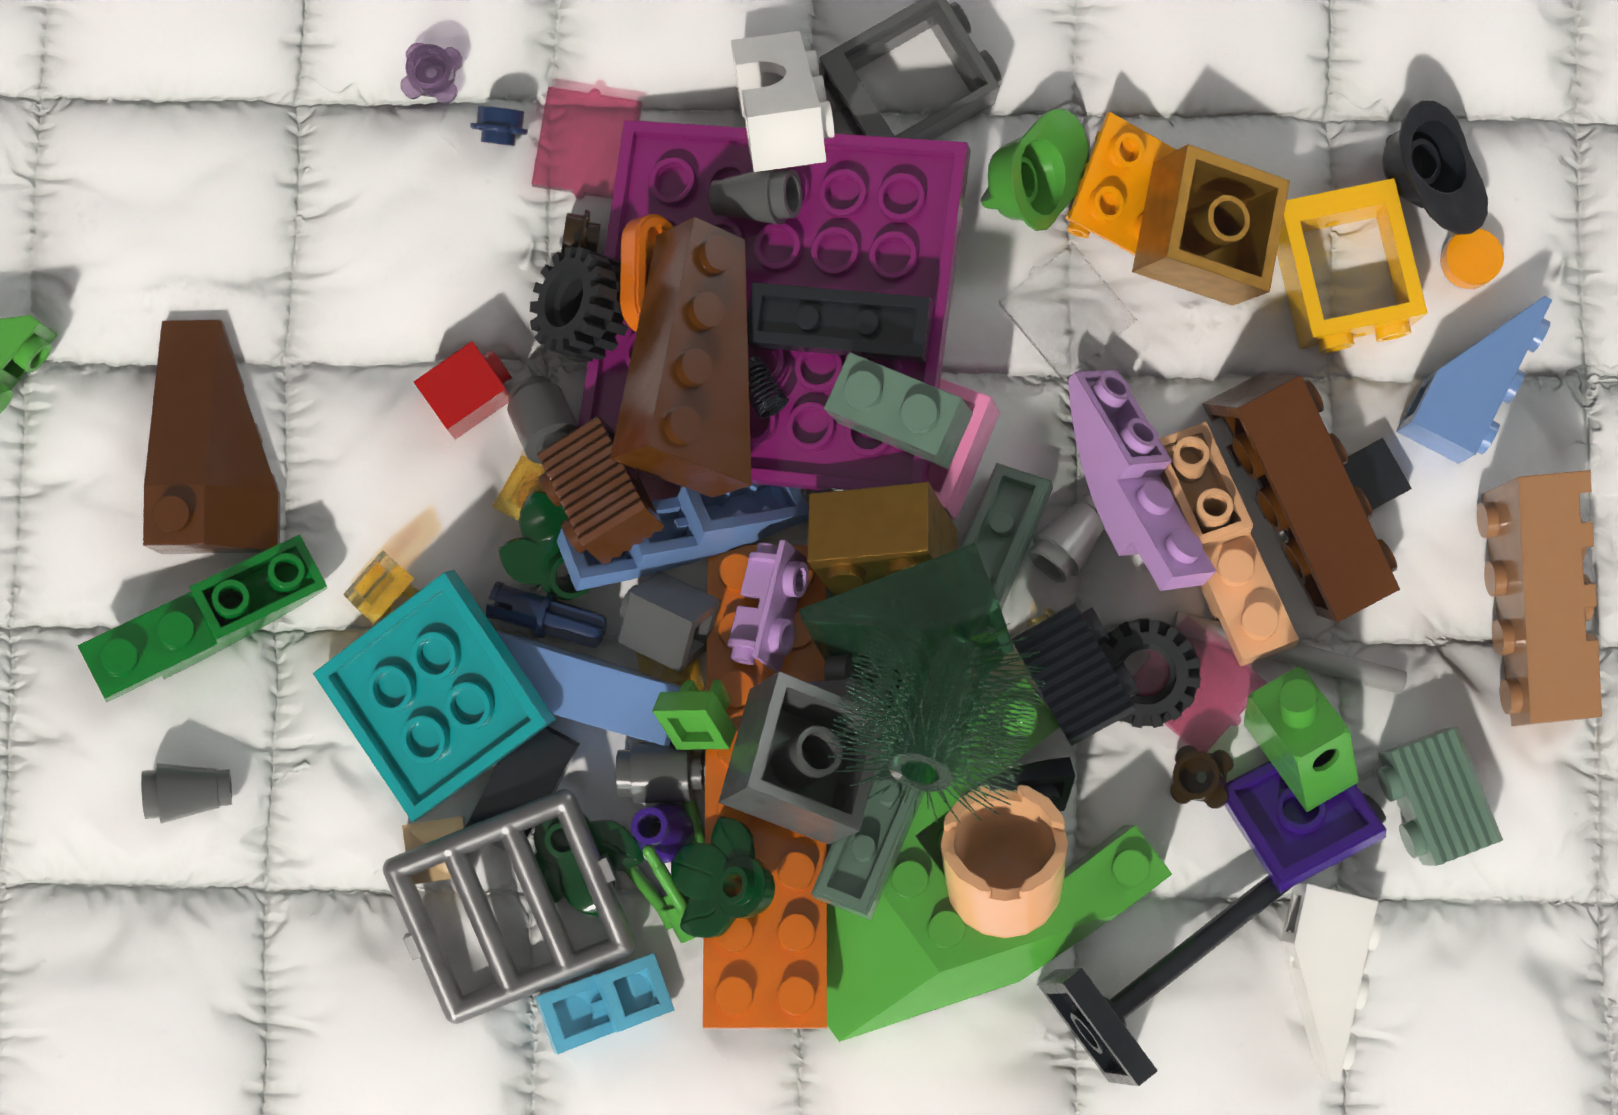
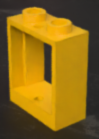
M1395 178L1286 200L1277 256L1299 348L1304 349L1318 346L1320 353L1325 354L1354 346V338L1375 334L1377 342H1384L1411 334L1410 326L1418 322L1428 312ZM1376 218L1398 305L1324 320L1303 232Z

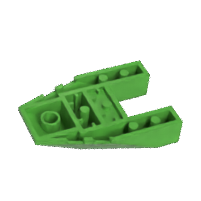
M1025 677L950 732L872 919L868 920L827 903V1026L839 1042L1020 982L1124 912L1172 875L1137 826L1124 825L1065 870L1061 898L1057 908L1045 924L1027 935L1010 938L984 935L965 924L952 907L945 882L941 851L945 816L961 795L986 779L996 776L1060 728L1053 714Z

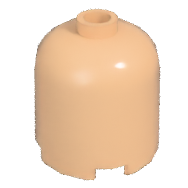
M988 785L979 786L959 798L945 816L941 840L945 882L952 907L965 924L984 935L1010 938L1029 934L1047 922L1060 902L1068 852V840L1063 815L1048 797L1023 785L1018 786V791L1004 788L990 791Z

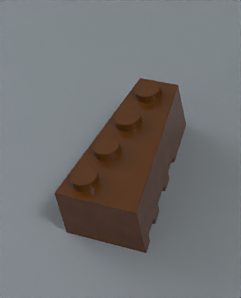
M692 217L656 236L610 459L712 498L752 485L745 239L699 218Z

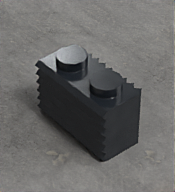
M1076 601L1011 638L1013 645L1071 746L1135 712L1136 706L1131 697L1140 693L1124 661L1122 660L1112 666L1100 645L1109 640L1110 637L1093 607L1082 612Z

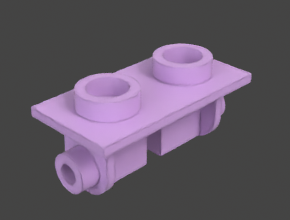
M780 540L779 546L770 543H758L756 552L749 554L740 594L745 598L760 599L758 608L737 606L727 644L732 649L731 660L753 665L755 659H757L774 672H781L784 658L792 650L795 640L794 615L798 599L804 595L809 579L807 558L786 540Z

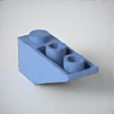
M1546 296L1542 297L1422 380L1396 432L1458 464L1476 455L1477 452L1483 455L1498 433L1500 424L1493 419L1502 401L1509 403L1518 392L1524 380L1525 372L1519 370V367L1527 351L1533 353L1540 346L1549 330L1551 322L1544 319V316L1552 299Z

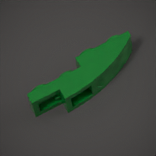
M299 534L190 586L189 593L77 645L106 703L161 676L163 679H166L197 664L276 621L326 590L327 585L301 535Z

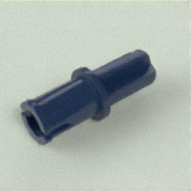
M499 581L494 584L488 598L495 600L494 605L487 604L486 606L487 618H495L535 630V637L541 639L548 634L596 648L602 642L607 628V617L604 614L557 601L555 598L556 594L548 592L544 597L507 586Z

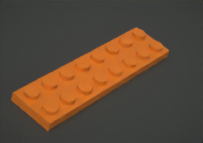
M744 545L708 558L707 593L720 599L721 602L714 628L707 639L706 691L710 690L713 680H721L730 695V704L726 709V713L737 731L730 749H706L705 843L711 844L712 832L719 817H729L744 823L753 835L755 858L762 861L774 877L775 894L771 904L763 912L747 919L736 918L731 927L722 936L703 938V1029H827V903L815 899L811 894L827 857V844L718 803L749 690L776 673L757 659H755L753 665L738 663L730 659L732 649L727 644L737 606L758 608L760 599L745 598L740 594L749 554L756 552L758 546ZM792 545L808 559V545ZM807 562L809 572L808 585L804 595L798 599L793 620L795 640L792 650L784 658L781 672L804 682L825 681L826 585Z

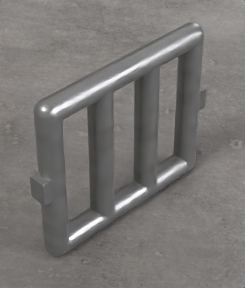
M568 789L558 790L390 857L383 864V874L408 929V933L403 937L412 961L420 958L443 1013L451 1023H462L628 957L636 950V939L611 882L616 880L617 875L608 853L600 856L577 798ZM557 817L608 935L607 939L577 951L574 950L524 831ZM502 840L552 958V961L521 973L517 970L468 855L471 851ZM444 862L496 981L494 984L463 995L411 876Z

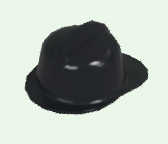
M1420 101L1408 109L1403 117L1400 130L1389 135L1386 139L1382 158L1386 180L1395 178L1398 195L1414 205L1424 208L1429 217L1441 228L1456 235L1472 234L1483 226L1488 215V196L1483 180L1468 150L1461 126L1451 111L1436 101Z

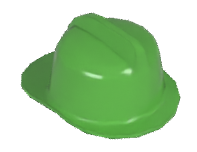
M1065 109L1049 110L1039 117L1021 138L1002 145L992 154L988 164V188L981 197L983 207L997 209L1000 214L1008 219L1024 221L1027 226L1035 231L1047 230L1076 196L1079 189L1077 187L1079 179L1083 178L1084 175L1083 168L1089 162L1088 141L1085 130L1077 117Z

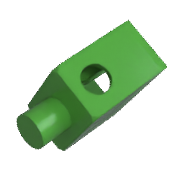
M1295 667L1248 696L1244 726L1306 812L1358 783V773L1350 731L1305 669ZM1316 758L1328 761L1322 766L1313 767Z

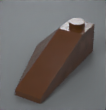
M221 320L162 321L144 479L143 546L160 554L259 553L280 544V491L275 476L271 473L262 446L263 440L258 425L254 422L244 392L245 386L224 323Z

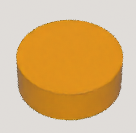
M1479 228L1472 234L1454 235L1445 244L1441 252V268L1446 278L1454 285L1464 289L1480 288L1499 274L1504 262V252L1499 240L1492 233Z

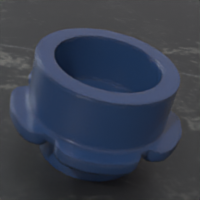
M478 106L477 122L470 123L472 129L481 131V142L515 146L516 135H527L528 133L527 129H523L525 112L520 110Z

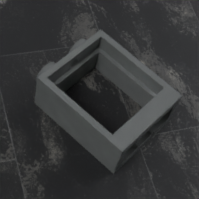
M919 0L819 57V75L823 76L827 92L854 135L934 140L993 106L1000 88L998 82L1001 81L1000 71L992 56L986 50L979 53L968 34L971 33V26L963 9L957 2L949 4L947 0ZM931 28L971 93L894 136L855 71Z

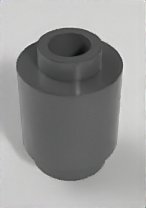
M545 376L527 377L516 383L510 390L507 412L527 458L534 463L542 464L537 453L578 428L576 419L562 389Z
M672 742L668 746L656 743H633L631 749L617 751L616 786L619 798L632 797L634 803L692 802L694 789H704L705 767L703 753H693L692 749L677 750Z

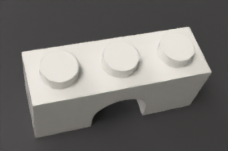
M800 30L731 40L737 93L742 117L745 118L748 146L754 172L826 162L824 139L834 138L830 101L826 100L823 76L819 75L816 51H805Z

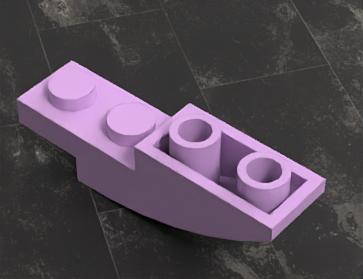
M1117 369L1074 372L1068 379L1070 409L1077 449L1092 500L1118 555L1139 554L1160 591L1204 585L1216 572V569L1205 553L1201 541L1193 533L1174 501L1171 491L1165 486L1160 477L1172 460L1159 440L1157 431L1149 423L1133 397L1128 383L1121 377Z

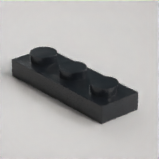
M752 282L747 316L748 346L848 356L850 352L860 357L926 363L934 302L930 297Z

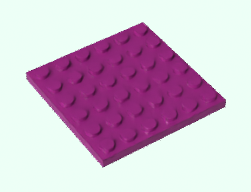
M624 120L604 256L621 261L622 233L627 223L632 219L649 214H658L666 218L675 227L692 217H696L745 239L747 316L752 282L930 297L934 302L926 363L863 358L940 388L971 153L967 142L834 134V138L824 139L826 162L784 168L785 170H795L800 178L802 206L796 218H787L784 224L778 225L740 218L715 216L710 208L709 188L712 181L723 180L727 177L753 171L746 128ZM624 319V320H623V324H625L626 326H628V324L626 323V321H625V319ZM630 327L625 336L615 335L619 345L614 351L605 349V358L601 360L593 359L592 362H588L578 426L599 415L616 432L636 332ZM748 346V358L756 355L762 356L767 364L766 366L769 367V371H772V376H775L778 385H781V389L784 390L789 398L788 404L781 411L766 419H759L755 409L752 408V404L749 403L752 484L833 492L927 482L929 461L843 426L824 410L847 356ZM768 378L763 379L759 384L765 382ZM770 383L766 384L761 389L767 387ZM773 387L770 388V389H768V390H767L766 392H764L763 394H765V393L771 391V390L773 389ZM756 391V392L750 394L749 397L753 396V395H754L755 393H757L758 391Z

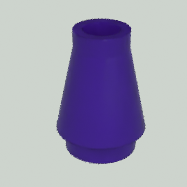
M660 803L652 807L643 808L634 815L631 822L632 834L636 838L641 851L645 845H652L664 863L671 862L673 856L683 846L693 843V822L689 814L678 805ZM655 823H661L660 832L654 837L651 834L652 827Z

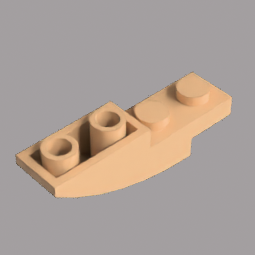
M1207 422L1160 438L1159 440L1172 460L1160 477L1165 486L1171 491L1174 501L1193 533L1201 541L1205 553L1216 569V572L1204 585L1200 586V589L1213 619L1220 620L1240 667L1296 647L1299 638L1251 535L1254 525Z

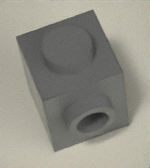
M658 572L639 586H632L624 596L619 610V615L623 618V624L618 643L680 673L707 651V639L714 628L721 600L671 575Z

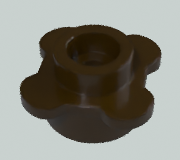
M1191 745L1181 747L1175 754L1174 783L1170 787L1172 798L1180 804H1187L1194 800L1205 802L1212 809L1223 807L1229 799V793L1225 789L1227 773L1234 766L1231 755L1224 750H1216L1211 754L1199 752ZM1204 771L1207 779L1200 783L1197 780V774Z

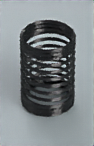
M756 355L748 358L749 383L752 382L749 384V389H751L749 395L758 391L749 397V403L752 404V408L755 409L759 419H766L781 411L788 404L789 398L784 390L781 389V385H778L775 376H772V371H769V367L766 366L767 364L762 356ZM768 378L765 382L759 384L763 379ZM770 383L767 387L761 389L763 386ZM773 387V389H772L771 391H769V392L763 394V393L766 392L768 389H770V388Z

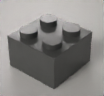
M780 671L776 672L749 690L718 803L828 845L859 832L888 715Z

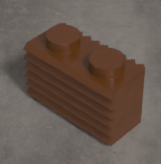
M597 415L537 453L542 466L546 470L538 478L549 499L557 507L562 505L569 517L561 522V526L571 545L580 554L588 550L602 564L610 563L612 558L620 557L623 551L631 550L633 545L641 544L644 538H651L654 532L662 531L664 525L635 468L610 459L615 431Z

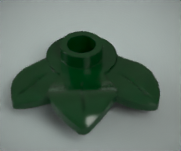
M537 490L528 495L520 510L519 527L522 537L507 541L498 548L502 566L517 582L521 584H540L547 593L556 594V599L572 600L581 597L590 588L576 591L569 574L565 577H557V569L564 562L557 539L562 528L561 522L569 517L562 505L559 507L555 506L545 492Z
M583 813L600 856L608 853L615 872L634 867L643 862L644 854L636 838L624 826L613 820L590 821ZM558 817L537 825L533 835L534 845L537 850L535 857L554 902H559L564 896L571 906L581 913L600 917L570 846L560 847L553 840V832L562 828ZM614 880V881H611V882H612L613 887H614V889H615V880Z
M719 817L712 832L711 844L699 842L686 844L677 851L671 861V875L674 884L682 894L690 897L680 923L681 930L690 936L698 938L722 936L731 927L736 918H751L766 910L773 900L775 894L774 877L764 863L755 858L754 840L751 831L744 823L736 819Z

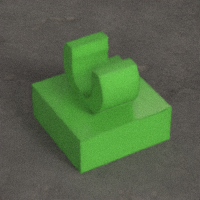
M720 679L713 680L709 691H699L693 680H686L679 692H660L652 710L677 750L730 749L737 731L726 713V709L730 704V695Z

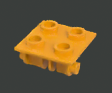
M1107 112L1101 130L1095 136L1096 143L1089 162L1083 168L1084 175L1083 178L1079 179L1077 185L1079 189L1071 210L1067 211L1065 217L1069 221L1067 231L1080 238H1089L1092 232L1135 256L1153 162L1176 151V149L1112 112Z

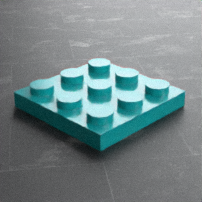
M455 570L443 572L313 673L412 822L427 815L556 720Z

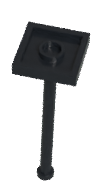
M1362 793L1381 822H1386V816L1378 803L1369 795ZM1267 875L1111 999L1106 998L1100 993L1083 968L1056 969L1038 982L1037 985L1108 1082L1140 1086L1158 1070L1126 1028L1125 1019L1291 888L1279 893L1269 875Z

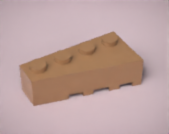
M1591 470L1521 476L1481 494L1482 503H1479L1477 507V526L1480 535L1483 538H1487L1490 561H1487L1485 564L1484 580L1488 594L1495 596L1498 620H1494L1492 624V641L1496 653L1503 657L1505 679H1502L1500 682L1499 695L1505 714H1510L1511 726L1602 717L1599 641L1593 633H1586V621L1592 619L1595 607H1597L1596 583L1591 582L1589 577L1583 573V560L1586 555L1587 547H1594L1593 522L1582 521L1580 513V493L1592 492Z

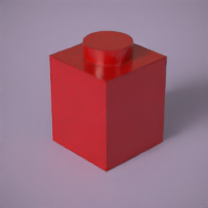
M471 341L413 382L445 428L456 440L509 403V392L504 384L513 378L493 350L482 355L473 341Z

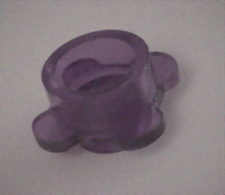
M412 44L405 54L407 58L405 65L407 76L400 83L404 95L409 99H417L420 96L434 97L442 104L452 102L458 94V89L454 84L456 71L463 65L460 52L453 47L443 49L433 44ZM429 69L437 70V75L433 78L427 77L426 73Z

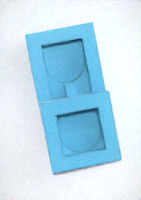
M655 953L645 955L534 997L554 1054L563 1053L675 1010Z

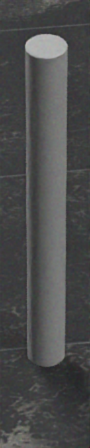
M1180 611L1175 613L1172 626L1183 633L1186 638L1232 650L1221 622ZM1297 643L1296 647L1265 658L1397 694H1402L1407 681L1406 671Z

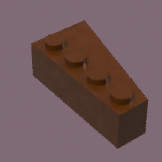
M1262 372L1202 403L1211 422L1222 417L1232 434V443L1226 446V449L1237 468L1242 466L1247 475L1253 480L1256 479L1261 489L1256 491L1257 498L1254 500L1264 519H1267L1277 532L1285 531L1288 540L1281 543V550L1318 616L1340 622L1400 590L1393 574L1397 570L1396 559L1388 545L1382 539L1377 540L1368 520L1373 517L1372 507L1363 491L1357 486L1353 487L1344 468L1349 463L1347 453L1337 436L1333 433H1328L1319 414L1324 410L1323 401L1311 381L1304 380L1302 375Z

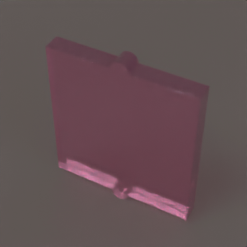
M548 87L531 183L532 187L573 193L574 197L578 200L583 199L585 195L612 199L624 120L640 121L642 101L601 95L600 90L597 88H593L589 93Z
M1186 615L1176 629L1186 636L1198 656L1201 667L1199 689L1197 688L1194 696L1195 700L1190 708L1187 707L1181 713L1182 716L1175 721L1170 720L1164 724L1188 745L1194 746L1199 752L1207 753L1230 725L1238 726L1241 723L1239 715L1246 708L1248 696L1266 685L1267 682L1247 665L1240 667L1236 656L1189 615ZM1149 650L1150 658L1133 676L1140 690V693L1137 695L1150 696L1156 694L1165 687L1168 681V663L1161 654L1153 650Z

